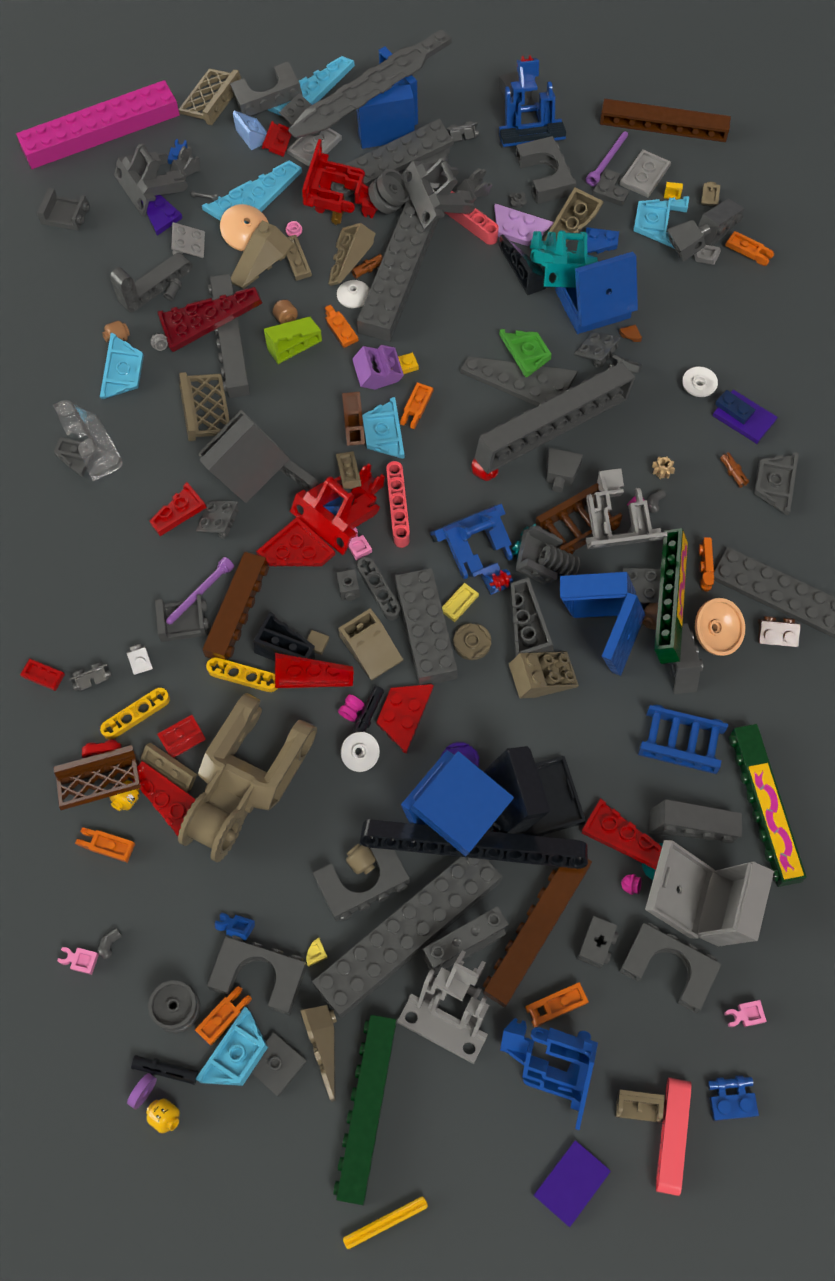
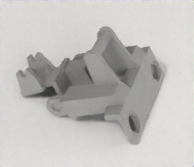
M622 469L599 471L597 483L599 484L598 490L601 492H595L593 497L591 494L587 495V506L593 537L586 538L588 549L662 540L667 536V532H661V528L652 529L647 500L643 501L640 488L635 489L636 503L628 505L631 520L630 529L626 533L612 534L608 512L612 510L610 497L621 496L624 493V490L620 489L624 487Z
M462 950L451 972L441 968L435 978V970L431 969L429 971L420 997L413 994L409 996L408 1002L397 1023L474 1064L488 1036L487 1033L479 1029L489 1005L486 1003L487 998L484 996L481 1001L478 1000L482 989L479 987L476 989L471 985H476L486 962L482 961L478 969L474 968L472 971L463 966L464 961L462 960L466 952ZM466 993L473 996L461 1020L438 1008L441 1000L444 1001L447 994L460 1001L463 1000ZM413 1012L417 1015L418 1019L415 1023H408L405 1015ZM472 1043L475 1047V1052L473 1054H466L463 1051V1045Z

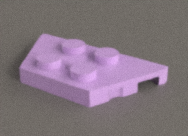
M499 204L494 205L495 222L499 227L498 237L504 235L510 241L529 246L534 231H541L543 236L544 232L550 229L554 223Z

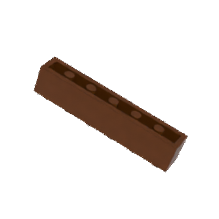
M244 552L202 649L205 657L228 660L229 657L233 656L235 642L239 641L241 637V628L248 621L249 609L253 608L255 595L257 592H260L262 587V578L267 575L269 570L265 557Z

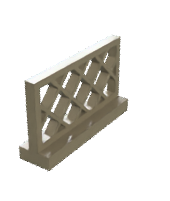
M209 68L178 109L179 114L204 119L208 125H213L234 96L230 83L241 79L239 70L233 69L231 73ZM218 81L220 82V83H218V84H215V85H212V86H211L212 83H215V82H218ZM212 92L211 94H208V95H206V96H203V94H205V93ZM204 102V104L195 107L196 104Z
M186 372L179 373V386L188 441H196V437L216 436L222 430L217 428L216 425L219 422L227 425L230 421L222 375L187 376ZM211 380H218L219 384L213 387L209 382ZM198 381L201 385L196 388L191 385V382ZM205 386L212 390L208 395L201 391ZM214 393L221 396L218 402L211 398ZM197 394L204 398L200 403L194 400ZM207 401L214 404V406L211 409H208L203 405ZM217 407L224 411L221 416L213 412ZM199 409L206 412L203 417L196 414ZM209 415L217 419L213 424L206 420ZM203 423L209 428L199 431L198 427Z

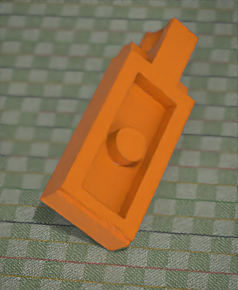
M331 305L326 306L325 314L327 317L325 318L327 325L342 347L345 348L359 341L358 336L342 313L339 311L335 312Z

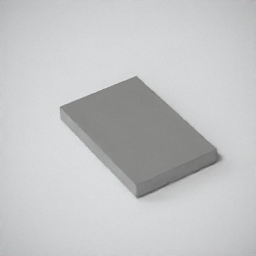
M328 128L321 131L317 136L307 135L301 137L287 149V154L310 166L318 139L322 140V153L327 154L342 140V135Z
M642 149L621 179L620 186L649 198L669 169L671 161Z

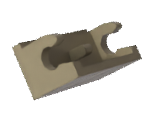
M619 1090L617 1091L616 1117L660 1123L661 1119H663L665 1095Z

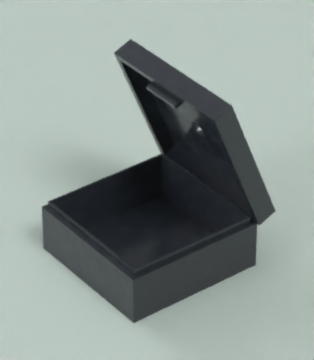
M528 746L507 748L484 771L485 774L514 797L495 820L501 826L500 832L540 836L585 824L586 819L565 756L535 763L531 748L529 749Z

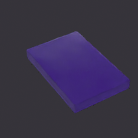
M732 390V394L756 409L755 413L744 425L719 407L713 413V417L758 444L777 421L778 417L737 391Z
M575 1140L533 1196L570 1228L611 1171Z

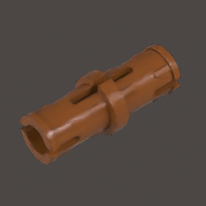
M378 254L370 260H364L362 264L353 268L351 272L354 278L357 279L367 272H373V269L380 266L383 256Z
M729 452L720 457V460L728 470L727 473L734 478L740 488L749 483V479L741 470V465L735 462Z

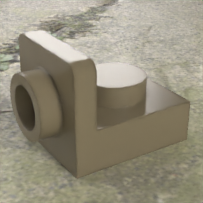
M715 182L704 183L701 190V205L717 206L721 185H717Z

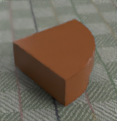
M636 324L619 330V334L623 338L633 340L632 342H641L642 340Z

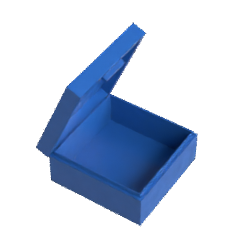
M386 46L379 49V64L392 55ZM412 75L403 78L392 85V88L378 94L367 101L364 106L357 109L358 133L362 149L386 145L415 131V125L418 124L417 80Z
M629 252L576 268V288H555L577 334L629 319L632 312L638 310L636 254Z
M615 572L560 576V598L573 618L618 616L602 658L613 674L621 676L646 615L628 573Z
M446 750L403 801L401 806L409 823L430 826L466 857L514 797L459 751L454 755Z

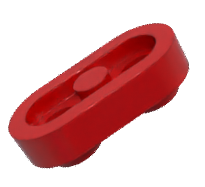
M108 740L105 743L99 744L87 743L82 747V758L122 748V745L116 740Z

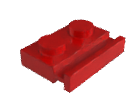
M271 121L262 149L267 148L270 152L284 157L292 136L289 132V127L279 123L277 125L274 121Z
M193 715L157 734L167 753L173 758L206 740Z

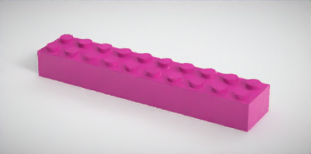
M163 80L16 133V136L31 169L180 116L177 101L166 81Z

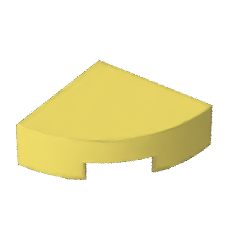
M320 938L314 940L308 949L306 956L308 967L328 958Z

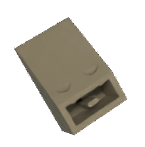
M371 608L338 628L340 639L371 681L403 661L381 621Z
M568 652L520 653L509 663L520 699L537 698L579 686Z

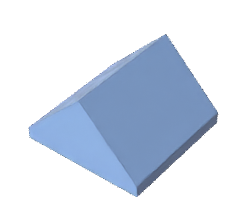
M234 110L235 129L251 150L262 146L267 134L265 128L257 118Z

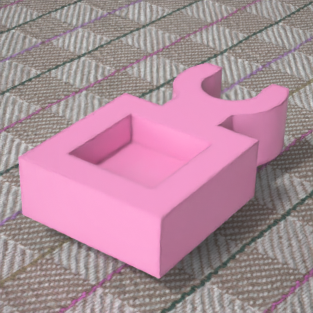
M354 528L353 530L357 532V535L351 539L348 548L355 560H358L372 553V548L364 535L358 537V531Z
M62 947L61 950L68 953L66 959L58 958L57 961L62 965L72 963L70 969L92 975L99 956L97 952L77 948L76 952L73 953L69 948Z
M760 1000L739 1004V1011L729 1009L724 1013L725 1015H733L735 1021L730 1022L728 1027H735L741 1021L744 1027L767 1022Z

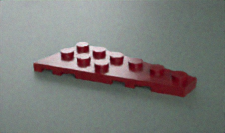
M253 287L237 291L231 296H226L225 294L221 295L219 299L212 300L210 298L190 303L180 309L174 307L168 312L158 311V315L167 337L169 348L172 352H175L261 305L263 302L258 290Z

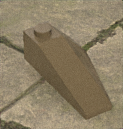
M262 220L253 232L231 276L232 284L242 289L246 288L258 279L259 274L264 270L271 269L272 264L278 260H283L293 248V242L276 226Z
M362 223L342 228L336 242L338 252L333 257V260L336 262L331 268L328 282L330 286L340 284L372 247L376 233Z

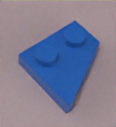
M586 227L587 254L592 252L598 254L606 250L617 249L619 231Z

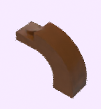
M360 392L342 393L347 446L364 445L365 438Z

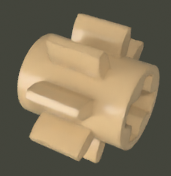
M668 456L658 457L657 462H653L652 468H654L653 475L656 474L659 479H669L670 473L674 474V461H671Z

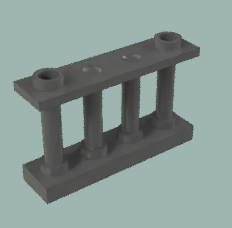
M497 906L423 948L426 954L423 960L429 970H435V977L441 968L446 970L451 968L462 950L466 952L463 958L465 960L506 936L504 928L509 926Z

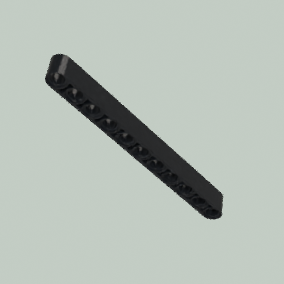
M373 819L365 820L362 824L360 843L365 847L465 857L428 825ZM487 831L466 857L581 869L588 864V846L584 841Z

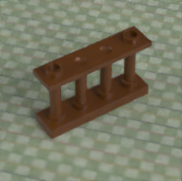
M597 483L536 517V526L548 529L550 533L563 540L559 549L573 554L575 550L587 544L586 538L593 537L592 529L582 534L570 519L569 514L578 512L591 528L590 517L584 506L587 505V495L591 494L593 497L595 492H600L598 490L599 485ZM608 512L611 530L614 531L621 525L623 515L619 513L613 517ZM563 520L576 538L567 543L553 524Z

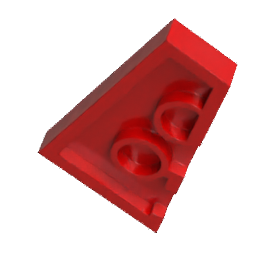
M188 482L183 485L184 489L179 494L176 493L172 497L173 500L167 506H163L149 521L159 536H162L207 508Z

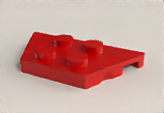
M432 684L391 688L377 719V725L380 729L385 731L388 737L406 754L433 691L434 685Z

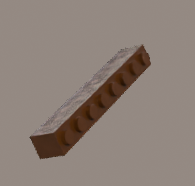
M604 99L600 125L726 142L731 116Z
M588 859L587 866L581 869L559 867L557 871L553 869L548 878V881H550L548 887H542L537 896L540 899L537 905L532 904L526 914L529 918L526 923L521 922L516 930L517 938L515 941L512 939L509 941L505 948V951H507L504 959L501 957L498 959L494 966V969H496L493 977L488 976L482 987L485 988V996L506 1008L590 868L592 861Z

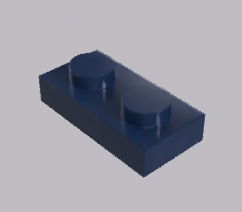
M728 390L715 403L717 407L743 425L756 410Z

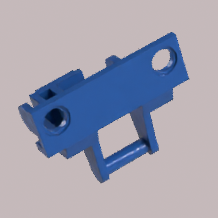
M514 1018L504 1028L500 1051L506 1052L524 1065L522 1076L524 1084L572 1100L570 1108L579 1111L575 1129L580 1130L598 1042L590 1040L591 1035L587 1031H580L578 1036L575 1037L551 1027L550 1030L540 1027L533 1028L531 1031L532 1039L525 1037L526 1021L522 1020L521 1023H517L518 1019ZM534 1041L547 1045L546 1054L571 1062L567 1072L549 1066V1061L533 1056Z

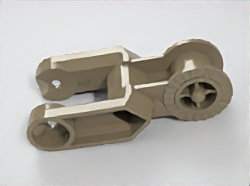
M245 693L238 700L204 754L198 776L207 783L205 792L196 798L191 808L187 811L178 835V842L183 846H187L195 840L211 848V860L217 863L221 862L228 855V851L232 849V845L239 836L248 813H251L254 808L269 811L280 801L308 754L317 734V727L315 725L298 720L292 727L284 746L268 772L235 757V753L247 734L252 731L262 713V709L259 707L261 700L248 693Z

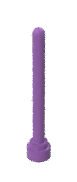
M624 131L597 169L588 174L586 177L588 185L592 187L597 185L600 180V174L628 137V132Z
M223 557L218 562L217 569L166 619V623L169 625L173 624L197 600V595H202L222 574L232 571L234 564L228 558Z

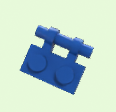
M741 1075L735 1076L734 1079L720 1077L716 1078V1080L708 1081V1089L717 1090L718 1096L710 1097L713 1121L759 1116L755 1093H746L745 1087L753 1086L752 1077L744 1078ZM727 1088H736L737 1094L726 1095L725 1090Z

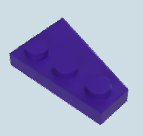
M154 195L156 199L155 201H149L146 213L158 236L171 227L173 222L177 223L181 220L182 214L164 197Z

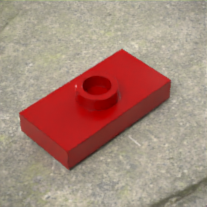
M29 658L20 676L56 691L65 674L62 671Z

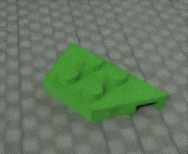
M500 329L499 335L525 377L530 376L551 360L552 354L538 332L516 330V333L513 334L505 333V329Z

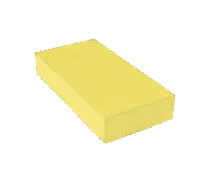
M464 583L442 606L443 614L456 622L479 597V593Z

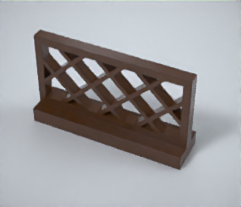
M126 746L53 767L57 781L60 810L141 788L137 765L138 759L133 746ZM131 766L128 769V771L122 769L124 767ZM112 771L108 776L102 775L103 773ZM117 773L123 774L119 781L113 779ZM88 777H92L88 782L82 780ZM129 777L135 779L134 783L127 785L123 783ZM98 778L104 780L99 787L93 785ZM71 783L68 788L62 786L63 784ZM109 783L114 784L112 789H104ZM78 784L84 786L79 792L73 790ZM89 788L95 790L91 795H84ZM69 794L75 796L72 800L64 802V799Z

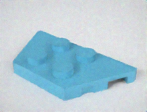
M114 333L110 334L100 392L101 399L138 389L144 354L138 349L133 348L126 341L118 338Z
M392 397L390 402L383 406L380 404L374 410L362 415L367 449L403 459L405 455L395 397Z
M243 1008L196 1077L198 1082L205 1084L244 1085L268 1048L248 1008Z

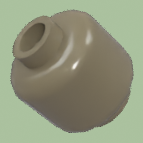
M358 843L346 853L348 855L346 862L356 874L364 872L366 875L375 868L373 863L376 859L369 847Z

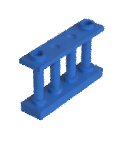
M650 705L646 716L653 717L648 741H642L638 755L717 774L722 761L715 757L719 733H725L728 724L723 723L719 719L710 720L668 710L661 705ZM660 719L672 722L667 746H660L656 743ZM680 724L691 726L686 751L677 750L675 747ZM699 729L711 731L707 755L705 756L697 755L695 752Z

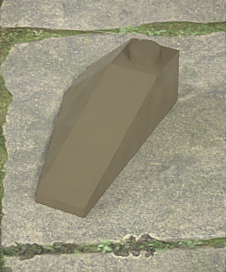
M574 188L549 232L556 233V242L560 230H564L567 233H578L595 218L604 201L578 188Z
M327 1005L301 1010L331 1102L336 1101L335 1027L333 1023H336L337 1019L334 1010L329 1011Z

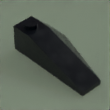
M500 235L499 247L527 296L545 290V271L543 272L537 263L531 261V258L506 236Z

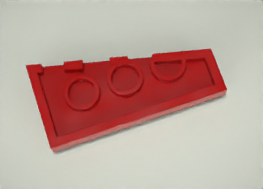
M275 653V688L353 686V666Z
M141 761L138 765L141 784L139 789L178 836L184 817L196 799L148 764Z
M600 798L583 827L582 834L656 870L662 846L647 834L640 832L632 822L625 820L618 811L611 809Z

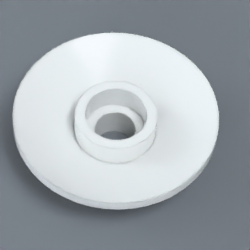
M349 280L339 286L337 299L347 308H359L364 305L370 289L362 281Z
M693 367L685 372L682 384L689 394L696 397H706L715 392L718 386V379L708 368Z
M355 732L349 735L342 743V761L353 771H367L376 764L379 758V745L376 739L368 733ZM357 748L361 749V753L359 755H356L355 750Z

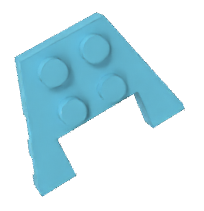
M684 196L683 199L677 200L669 198L668 201H660L659 199L639 201L633 231L674 248L669 241L668 232H666L670 210L687 212L689 196Z

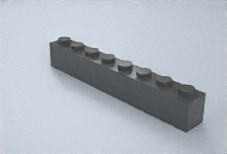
M230 274L210 277L211 284H208L209 294H213L212 300L219 299L221 295L225 294L226 296L234 295ZM237 317L215 329L216 336L219 335V339H216L217 347L221 349V353H218L219 360L224 365V367H221L222 378H226V381H223L224 392L228 391L229 398L250 395Z

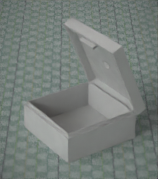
M664 840L645 910L685 936L693 939L700 938L718 947L758 941L774 871L756 862H749L715 871L674 841ZM677 886L680 888L679 893H677Z

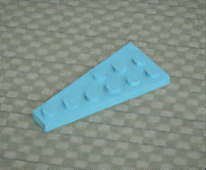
M341 56L327 64V68L322 71L316 70L313 72L314 75L310 78L304 77L299 80L303 97L312 105L321 100L355 66L354 60ZM289 102L268 109V111L282 116L279 112Z
M289 160L273 168L272 172L266 175L263 173L258 176L259 179L253 182L250 180L230 190L228 195L222 198L219 196L217 200L210 204H203L202 210L220 221L224 212L234 205H250L262 212L302 173V167Z

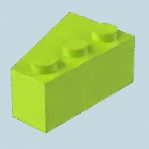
M311 317L264 329L267 350L277 364L322 341L321 330Z

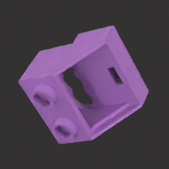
M380 345L378 349L363 346L352 359L360 387L375 390L397 383L404 376L394 347ZM372 361H375L377 363V369L379 370V373L373 370V364L371 363Z

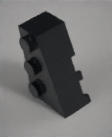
M270 612L253 641L254 653L275 661V653L314 660L315 646L299 633L293 632L286 623L279 621Z

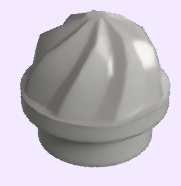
M162 333L152 335L151 346L158 351L166 349L168 346L167 337Z

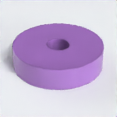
M147 1073L131 1092L127 1104L133 1109L139 1108L152 1092L157 1078Z

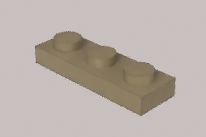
M297 236L287 237L294 244L286 257L295 280L298 281L311 277L310 267Z
M354 451L336 454L343 489H353L361 486Z
M152 743L145 746L140 761L148 764L185 792L191 790L197 776L195 772Z

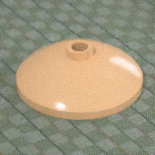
M245 204L234 205L228 208L222 215L220 231L224 240L231 247L244 252L253 232L262 220L267 223L268 220L260 210L253 206Z
M715 598L705 602L698 610L695 619V633L699 643L707 652L713 655L724 656L735 652L742 644L745 636V621L740 609L733 602L724 598Z

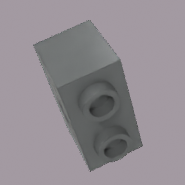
M593 916L577 959L600 969L603 964L608 965L612 954L609 952L610 945H615L619 933L615 932L618 925ZM598 939L602 940L601 947L596 946Z

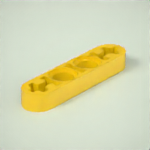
M211 658L206 664L207 671L212 677L266 692H274L278 689L275 688L274 673L220 658ZM218 664L219 668L213 671L212 666L215 667ZM236 668L239 670L238 675L230 676L228 674L229 671ZM254 673L257 675V679L252 682L246 679L247 676ZM273 679L274 684L271 683L270 686H267V682Z
M164 688L154 689L104 721L100 727L102 735L108 740L115 739L165 707L170 701L167 690ZM159 694L164 698L162 701L157 697ZM152 699V701L154 702L155 706H152V704H151V702H150L149 700ZM142 704L149 705V709L146 712H139V707ZM125 715L132 716V720L129 723L122 722V718ZM116 721L119 722V724H120V726H121L120 728H119L118 725L116 724ZM109 726L113 729L112 733L107 730Z

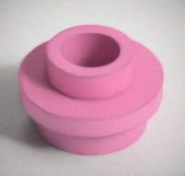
M296 221L289 222L286 227L287 235L300 236L302 226Z

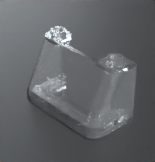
M63 400L53 405L67 435L75 433L79 438L85 435L89 438L80 443L78 450L92 481L106 476L122 466L121 456L96 414L69 400Z

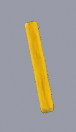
M421 1196L350 1233L343 1238V1242L347 1249H351L427 1209L428 1204L425 1198Z

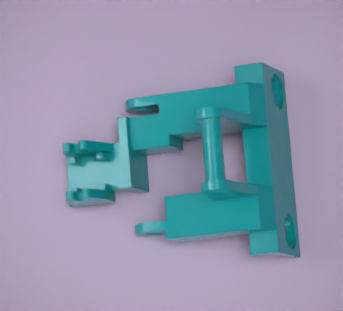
M560 230L557 235V242L555 232H548L546 241H542L541 231H534L530 245V248L533 249L531 250L530 258L534 263L545 266V287L576 288L575 269L598 262L597 257L587 254L586 232L567 233L564 230ZM566 240H578L577 251L567 250ZM551 273L556 275V280L553 283L549 281Z

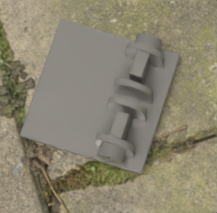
M173 222L172 254L186 253L204 258L205 231Z

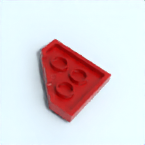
M298 517L256 551L258 556L266 558L269 566H323L335 556V551Z

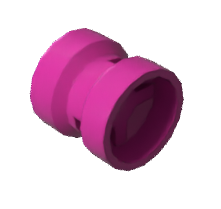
M348 695L345 699V705L339 708L338 713L343 718L354 722L358 717L357 712L363 709L364 703L359 698Z

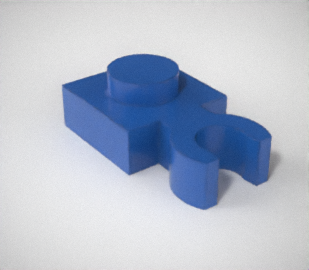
M178 139L175 140L176 148L171 147L168 164H172L173 160L178 159L179 152L183 146L188 147L186 140L181 145Z
M225 913L220 914L221 922L215 921V929L219 931L226 930L228 936H237L244 941L247 940L255 927L254 920L235 915L232 919Z

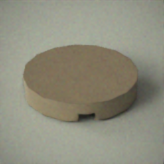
M465 624L455 632L453 639L454 649L464 659H481L490 650L491 635L482 625Z

